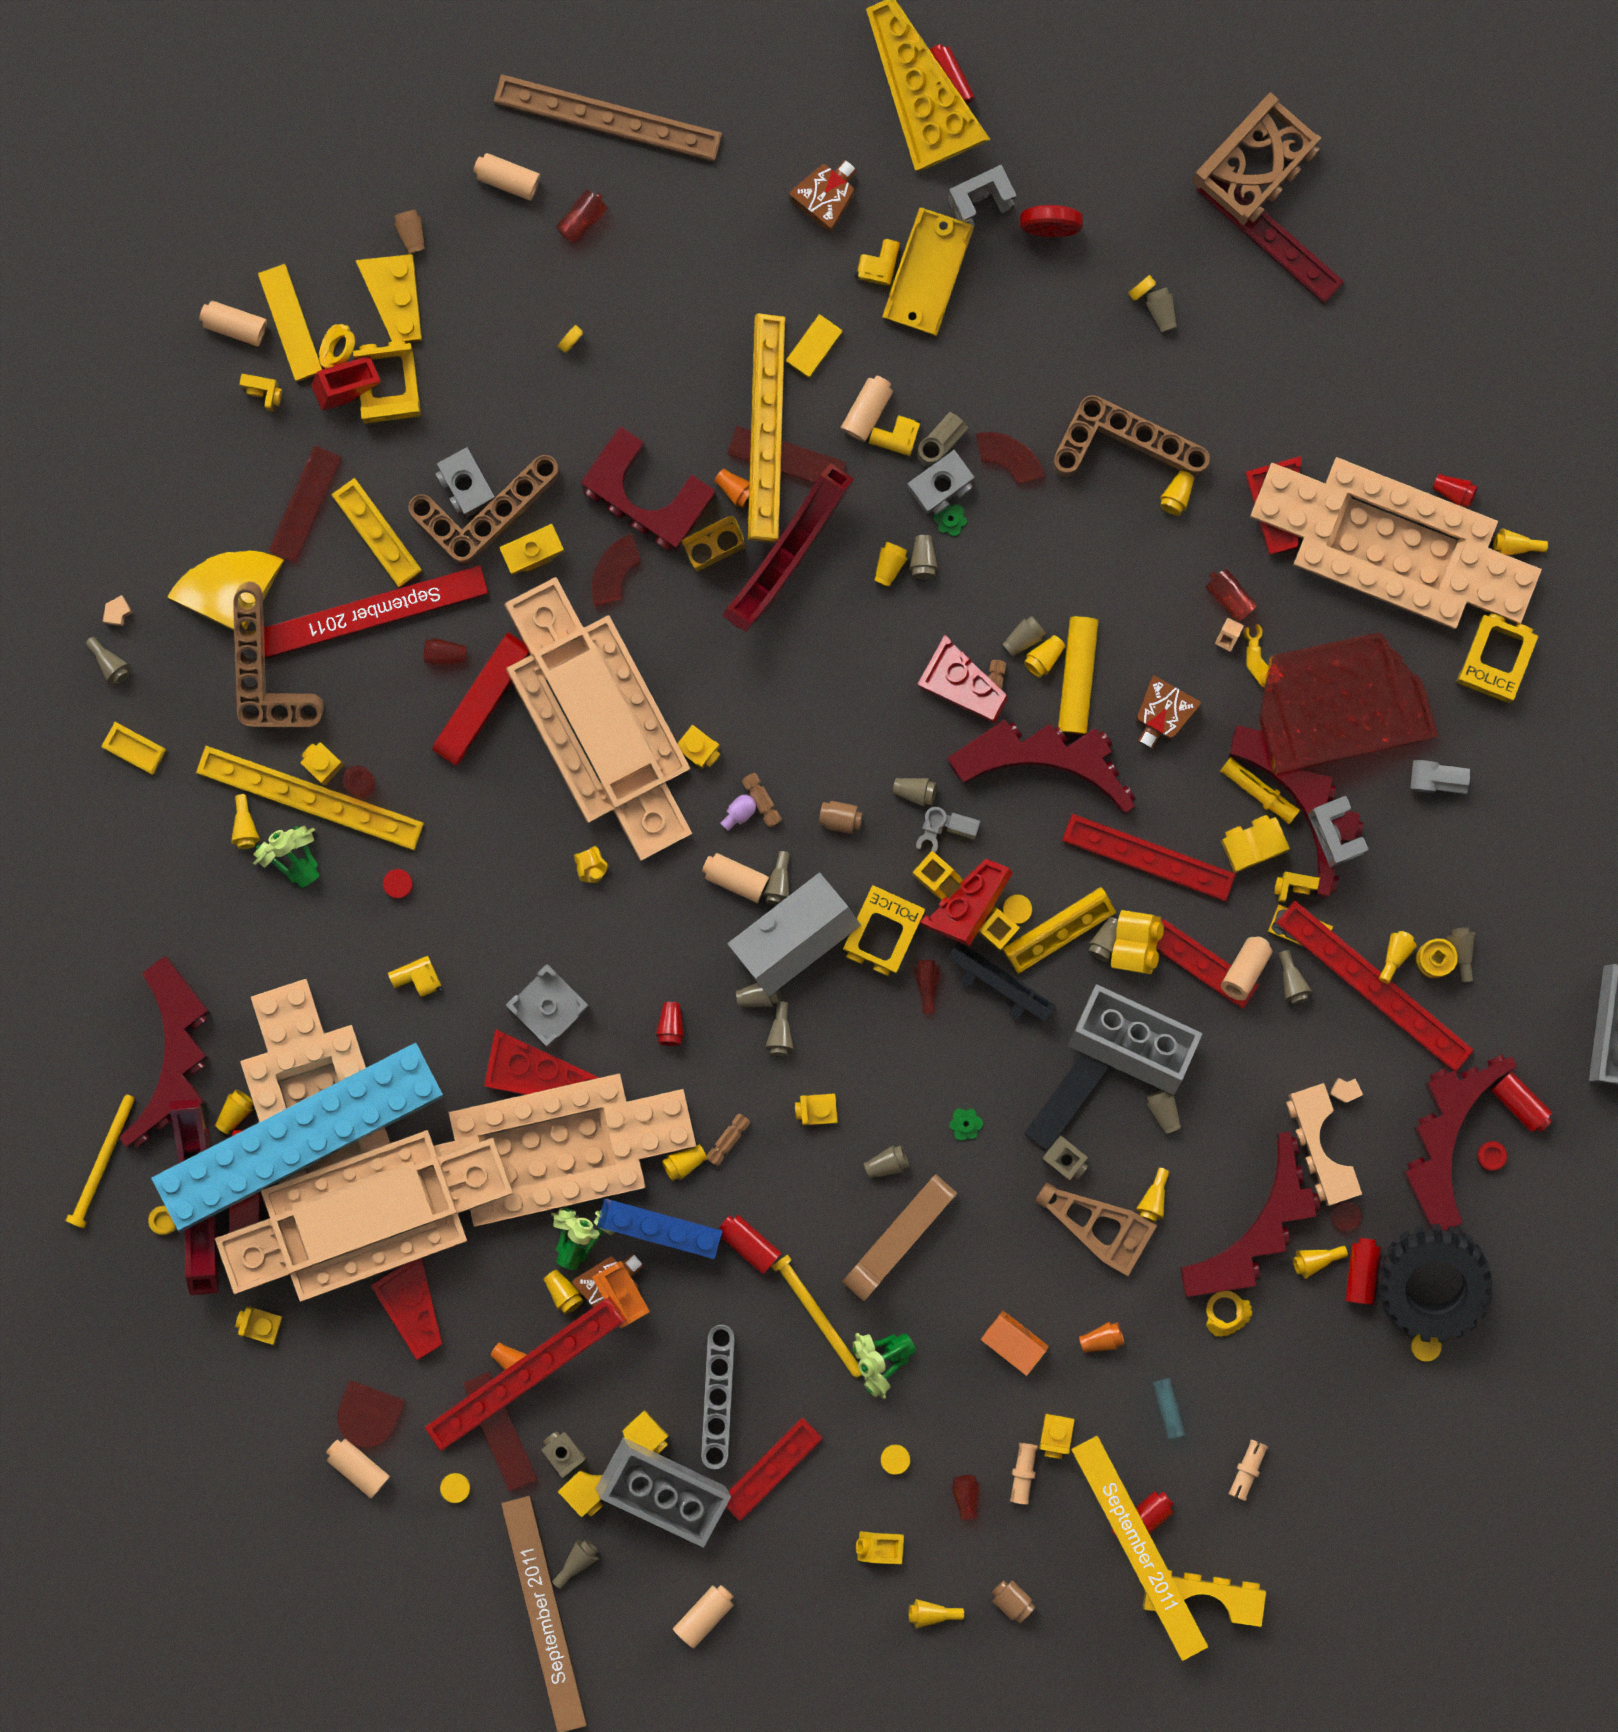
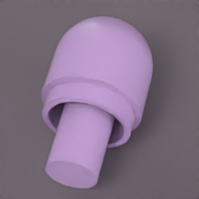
M749 795L737 797L728 806L729 808L726 811L729 815L721 822V825L729 831L737 822L740 825L743 822L745 823L756 811L754 799Z

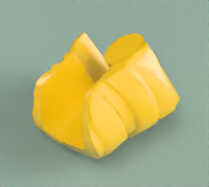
M596 846L573 855L577 864L578 877L582 882L598 883L609 868L608 863L602 858V854Z

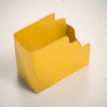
M728 516L682 540L696 572L745 549L743 534L733 516ZM724 531H731L737 536V546L724 551L718 546V536ZM700 543L708 545L712 551L711 558L703 564L695 562L691 555L693 547Z

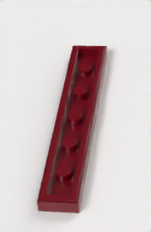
M1212 176L1210 177L1226 193L1228 192L1231 184L1222 182ZM1236 186L1234 190L1235 201L1240 205L1251 204L1253 200L1246 194H1244V199H1242L1241 190ZM1196 188V192L1323 304L1344 283L1337 274L1265 211L1254 223L1249 220L1243 226L1239 223V220L1202 188Z

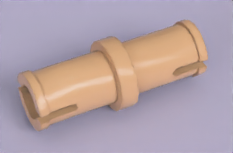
M1250 1440L1242 1463L1237 1465L1236 1469L1239 1471L1228 1493L1229 1495L1237 1497L1240 1490L1238 1498L1246 1501L1254 1478H1258L1260 1474L1258 1469L1268 1446Z
M1019 1443L1016 1468L1012 1470L1014 1482L1010 1498L1011 1502L1019 1504L1029 1503L1031 1480L1035 1479L1036 1474L1033 1468L1037 1445Z

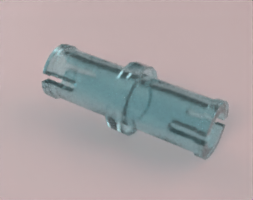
M1171 1378L1152 1382L1160 1407L1157 1411L1158 1414H1162L1168 1436L1167 1439L1186 1435L1178 1410L1181 1409L1180 1403H1176Z

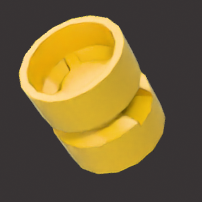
M1436 938L1424 943L1418 949L1415 963L1422 975L1436 979L1449 974L1455 968L1458 955L1456 948L1451 942Z

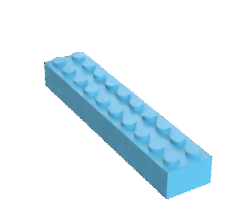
M414 1043L163 1171L151 1179L177 1230L181 1233L257 1194L261 1190L442 1099L443 1094L419 1047Z

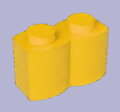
M1268 815L1253 820V827L1242 830V827L1239 826L1225 832L1226 838L1222 839L1221 843L1234 873L1290 850L1276 817L1269 819Z
M1121 910L1117 923L1116 941L1112 952V968L1152 974L1159 961L1156 945L1164 932L1161 917Z

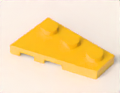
M413 254L355 260L391 340H404L405 343L422 341Z

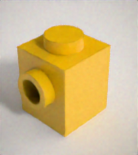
M321 742L317 746L315 744L310 745L303 752L302 757L304 759L300 762L324 786L345 766Z

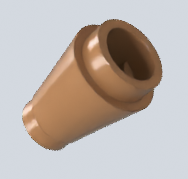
M416 209L395 215L396 223H394V226L408 253L412 254L424 250L421 215L418 216Z

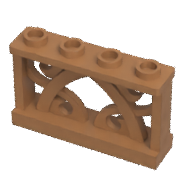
M1271 92L1198 169L1191 181L1199 189L1202 188L1239 220V223L1243 226L1249 220L1254 223L1264 212L1265 209L1262 208L1267 200L1273 202L1283 191L1280 186L1286 180L1292 182L1302 169L1299 165L1305 159L1310 162L1320 151L1317 145L1321 137L1312 132L1278 102L1279 99ZM1270 112L1287 127L1278 131L1269 115ZM1260 132L1262 138L1268 135V139L1257 142L1253 138V133ZM1287 134L1297 135L1302 140V149L1298 152H1291L1289 145L1295 144V141L1286 140L1282 143L1281 137ZM1243 144L1249 148L1262 149L1271 144L1273 154L1272 172L1260 175H1244L1246 161L1239 146ZM1236 159L1239 162L1237 173L1233 172L1236 166H1229L1228 160ZM1284 159L1292 161L1283 171ZM1212 176L1222 182L1231 184L1228 192L1226 193L1210 177ZM1270 185L1262 194L1259 186ZM1236 186H1242L1240 191L1242 199H1244V194L1247 192L1253 194L1254 200L1251 204L1240 205L1235 201L1234 190Z

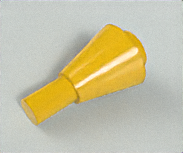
M1501 528L1499 533H1496L1493 538V550L1507 556L1528 551L1547 552L1548 549L1547 541L1531 540L1528 537Z
M236 795L237 814L235 815L231 844L237 845L238 849H250L255 847V843L259 842L260 838L252 817L248 812L247 795Z
M1404 931L1391 933L1385 961L1386 965L1379 977V980L1383 983H1390L1396 969L1417 948L1412 935Z
M1158 1168L1153 1185L1150 1186L1135 1209L1140 1213L1141 1217L1152 1223H1156L1157 1219H1163L1164 1187L1170 1172L1164 1168Z
M1345 1246L1328 1251L1297 1250L1296 1257L1293 1258V1265L1298 1275L1302 1274L1306 1279L1329 1265L1332 1261L1348 1257V1252Z
M915 1599L914 1605L909 1606V1622L914 1623L916 1629L944 1622L945 1620L964 1619L963 1608H945L944 1606Z

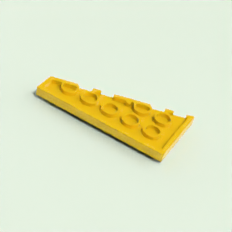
M883 0L866 8L915 171H923L990 141V138L897 1Z

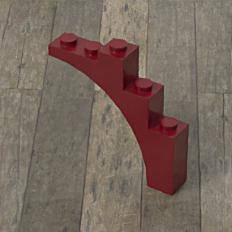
M831 463L819 475L804 502L770 553L722 615L733 626L747 632L761 615L764 616L772 607L788 579L801 565L814 541L827 527L853 483L854 478Z
M1004 719L947 758L948 764L962 784L984 773L1004 767L1021 765L1046 766L1072 773L1093 784L1112 800L1123 815L1135 807L1133 801L1136 798L1127 785L1121 786L1116 779L1119 773L1110 761L1105 763L1103 760L1111 754L1112 751L1109 747L1113 744L1104 731L1099 733L1096 728L1066 747L1064 743L1067 741V738L1058 726L1053 728L1051 724H1048L1021 743L1019 738L1022 737L1019 729L1013 722L1008 724Z
M1237 725L1234 729L1228 756L1249 763L1270 775L1288 791L1299 805L1311 828L1317 850L1318 878L1320 880L1315 896L1329 897L1330 892H1336L1339 876L1334 875L1336 866L1330 868L1308 813L1316 807L1333 801L1336 786L1331 785L1333 777L1299 770V766H1305L1308 749H1304L1305 741ZM1346 811L1343 816L1331 820L1332 824H1336L1340 832L1341 844L1353 841L1355 838H1360L1363 822L1359 821V813Z
M163 956L141 973L153 991L162 1015L165 1034L164 1062L159 1083L149 1104L137 1121L119 1137L126 1147H132L133 1145L136 1148L140 1147L150 1139L148 1133L156 1127L161 1130L172 1122L170 1102L200 1099L201 1107L206 1104V1101L186 1075L190 1073L193 1076L206 1066L204 1061L209 1057L188 1030L191 1027L193 1030L201 1027L208 1021L205 1016L211 1012L167 956Z
M1503 1054L1487 1061L1489 1067L1478 1071L1477 1067H1473L1461 1073L1463 1078L1461 1080L1458 1079L1455 1070L1447 1073L1444 1068L1429 1075L1431 1081L1425 1083L1440 1116L1436 1117L1433 1112L1418 1119L1420 1125L1414 1127V1130L1429 1160L1425 1161L1422 1156L1407 1163L1409 1169L1403 1171V1175L1429 1229H1432V1224H1441L1442 1230L1447 1231L1449 1226L1455 1227L1463 1223L1455 1203L1451 1180L1452 1154L1457 1134L1467 1112L1480 1094L1499 1077L1517 1067L1513 1056L1506 1059Z
M200 1099L170 1102V1114L178 1162L181 1163L212 1147L209 1129H206ZM216 1215L184 1230L185 1279L190 1296L219 1293L220 1252L215 1238L220 1236Z
M1290 1131L1276 1134L1278 1159L1275 1180L1268 1201L1259 1217L1238 1241L1223 1252L1203 1262L1180 1268L1185 1297L1256 1286L1255 1280L1260 1279L1258 1262H1252V1257L1285 1252V1245H1290L1288 1228H1282V1222L1316 1217V1211L1320 1210L1319 1197L1317 1193H1312V1188L1300 1189L1299 1184L1304 1183L1301 1166H1296L1294 1156L1299 1154L1298 1142L1296 1137H1291Z

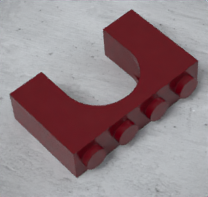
M620 426L581 481V485L585 489L583 494L596 503L600 499L608 504L607 510L621 519L624 515L633 521L631 526L641 534L645 535L646 532H649L655 536L654 542L663 549L669 551L672 548L678 551L683 544L682 540L688 537L715 498L716 490L691 475L676 498L668 506L659 510L638 508L626 497L624 493V480L627 472L645 448V444Z

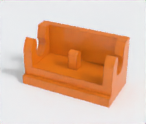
M622 1261L592 1277L604 1300L610 1296L627 1320L620 1325V1328L650 1312Z
M1004 1310L1000 1312L980 1339L1026 1376L1049 1347V1345Z

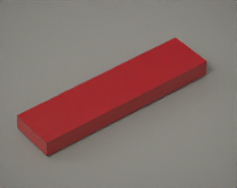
M1163 919L1161 923H1163L1164 932L1162 938L1158 940L1156 950L1243 1009L1259 984H1254L1245 1000H1236L1228 996L1221 989V983L1231 965Z
M802 1417L729 1490L731 1498L726 1508L741 1521L823 1437Z

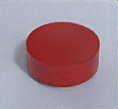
M394 869L385 875L383 887L389 896L401 899L410 894L413 888V881L406 871Z
M1486 1142L1477 1151V1161L1486 1170H1498L1507 1161L1506 1149L1498 1142Z

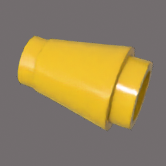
M1180 470L1161 495L1160 507L1172 515H1181L1182 511L1187 509L1195 477L1186 471Z
M886 542L885 547H881L874 581L890 587L908 559L905 557L908 550Z
M1053 635L1026 655L1025 667L1038 678H1041L1043 674L1047 675L1062 653V650L1066 647L1064 642L1056 635Z
M235 1090L233 1094H228L215 1126L223 1133L229 1135L253 1111V1100L239 1090Z
M698 1144L696 1147L668 1154L667 1158L662 1160V1165L672 1181L676 1179L682 1180L702 1164L703 1161L707 1160V1156L701 1145Z
M557 1269L543 1279L557 1309L562 1310L564 1314L572 1312L583 1303L584 1300L581 1298V1292L560 1274Z

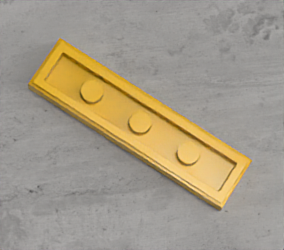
M283 264L258 273L295 381L298 382L315 376L317 371L322 370L286 265Z
M355 478L331 494L399 588L423 572Z

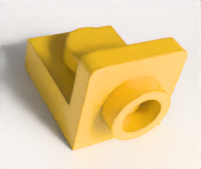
M241 374L239 385L242 389L246 390V394L255 397H263V393L267 394L264 407L267 411L273 412L274 406H279L282 396V389L278 388L279 384L277 381Z
M694 725L689 728L677 743L683 755L701 769L705 765L711 767L720 756V753L717 751L720 745Z
M1284 872L1282 878L1277 877L1274 894L1279 895L1278 902L1283 903L1286 901L1288 886L1293 887L1292 892L1310 895V890H1318L1320 878Z
M835 1094L800 1096L801 1102H795L796 1120L802 1119L803 1126L837 1123Z
M247 1306L245 1312L240 1310L235 1327L239 1328L238 1335L246 1336L274 1345L283 1316Z
M1045 1414L1039 1449L1045 1450L1044 1456L1062 1459L1063 1454L1069 1455L1075 1419Z
M860 1531L856 1542L858 1561L902 1564L904 1535Z

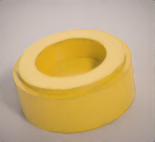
M1149 275L1129 291L1128 294L1133 301H1137L1154 287L1156 282Z
M575 325L557 347L564 353H567L584 334L583 331Z
M1012 895L1005 901L1003 913L1015 924H1022L1030 918L1032 905L1025 896Z
M158 1206L152 1210L148 1222L153 1232L159 1235H168L176 1230V1226L166 1206Z
M1417 1334L1411 1342V1351L1421 1361H1432L1441 1352V1342L1438 1343V1338L1431 1337L1430 1342L1421 1341L1420 1335Z
M900 1445L888 1446L881 1455L882 1467L890 1474L903 1473L910 1464L908 1451Z
M452 1473L442 1480L440 1491L444 1499L451 1503H458L469 1495L470 1483L464 1475Z

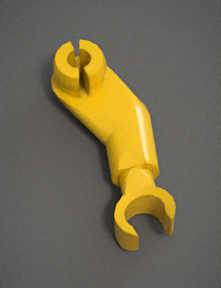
M1256 624L1257 635L1254 638L1249 635V627H1246L1243 631L1245 639L1249 641V647H1247L1246 666L1262 687L1269 688L1276 684L1277 675L1261 658L1259 639L1262 636V628Z

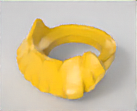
M335 324L324 336L319 350V362L325 369L343 364L350 358L355 346V336L350 331L349 326ZM345 337V348L338 357H335L333 354L335 346L340 338Z
M1220 1291L1214 1294L1209 1299L1206 1307L1208 1317L1206 1326L1213 1335L1220 1337L1228 1336L1231 1333H1235L1236 1330H1240L1241 1327L1245 1326V1323L1249 1322V1317L1252 1316L1250 1302L1242 1300L1231 1291ZM1229 1298L1236 1304L1237 1318L1234 1321L1225 1323L1215 1317L1213 1305L1218 1299Z

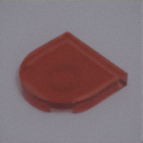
M350 1380L338 1410L337 1420L339 1429L343 1436L356 1446L373 1447L386 1441L393 1433L405 1400Z

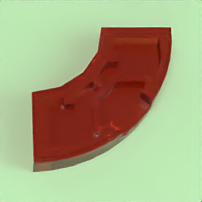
M976 433L982 463H996L1004 466L1013 475L1016 484L1045 478L1039 460L1021 442L1001 433Z
M632 534L612 544L600 559L592 580V597L595 607L622 599L621 586L624 576L632 567L641 563Z

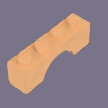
M1322 1083L1288 1095L1290 1101L1286 1102V1106L1291 1119L1295 1117L1297 1119L1299 1129H1296L1295 1132L1300 1146L1305 1145L1309 1154L1308 1157H1305L1307 1168L1310 1174L1315 1173L1319 1183L1314 1185L1319 1201H1325L1326 1206L1362 1195L1353 1166H1344L1333 1162L1326 1156L1321 1147L1320 1129L1322 1123L1334 1111L1325 1084Z

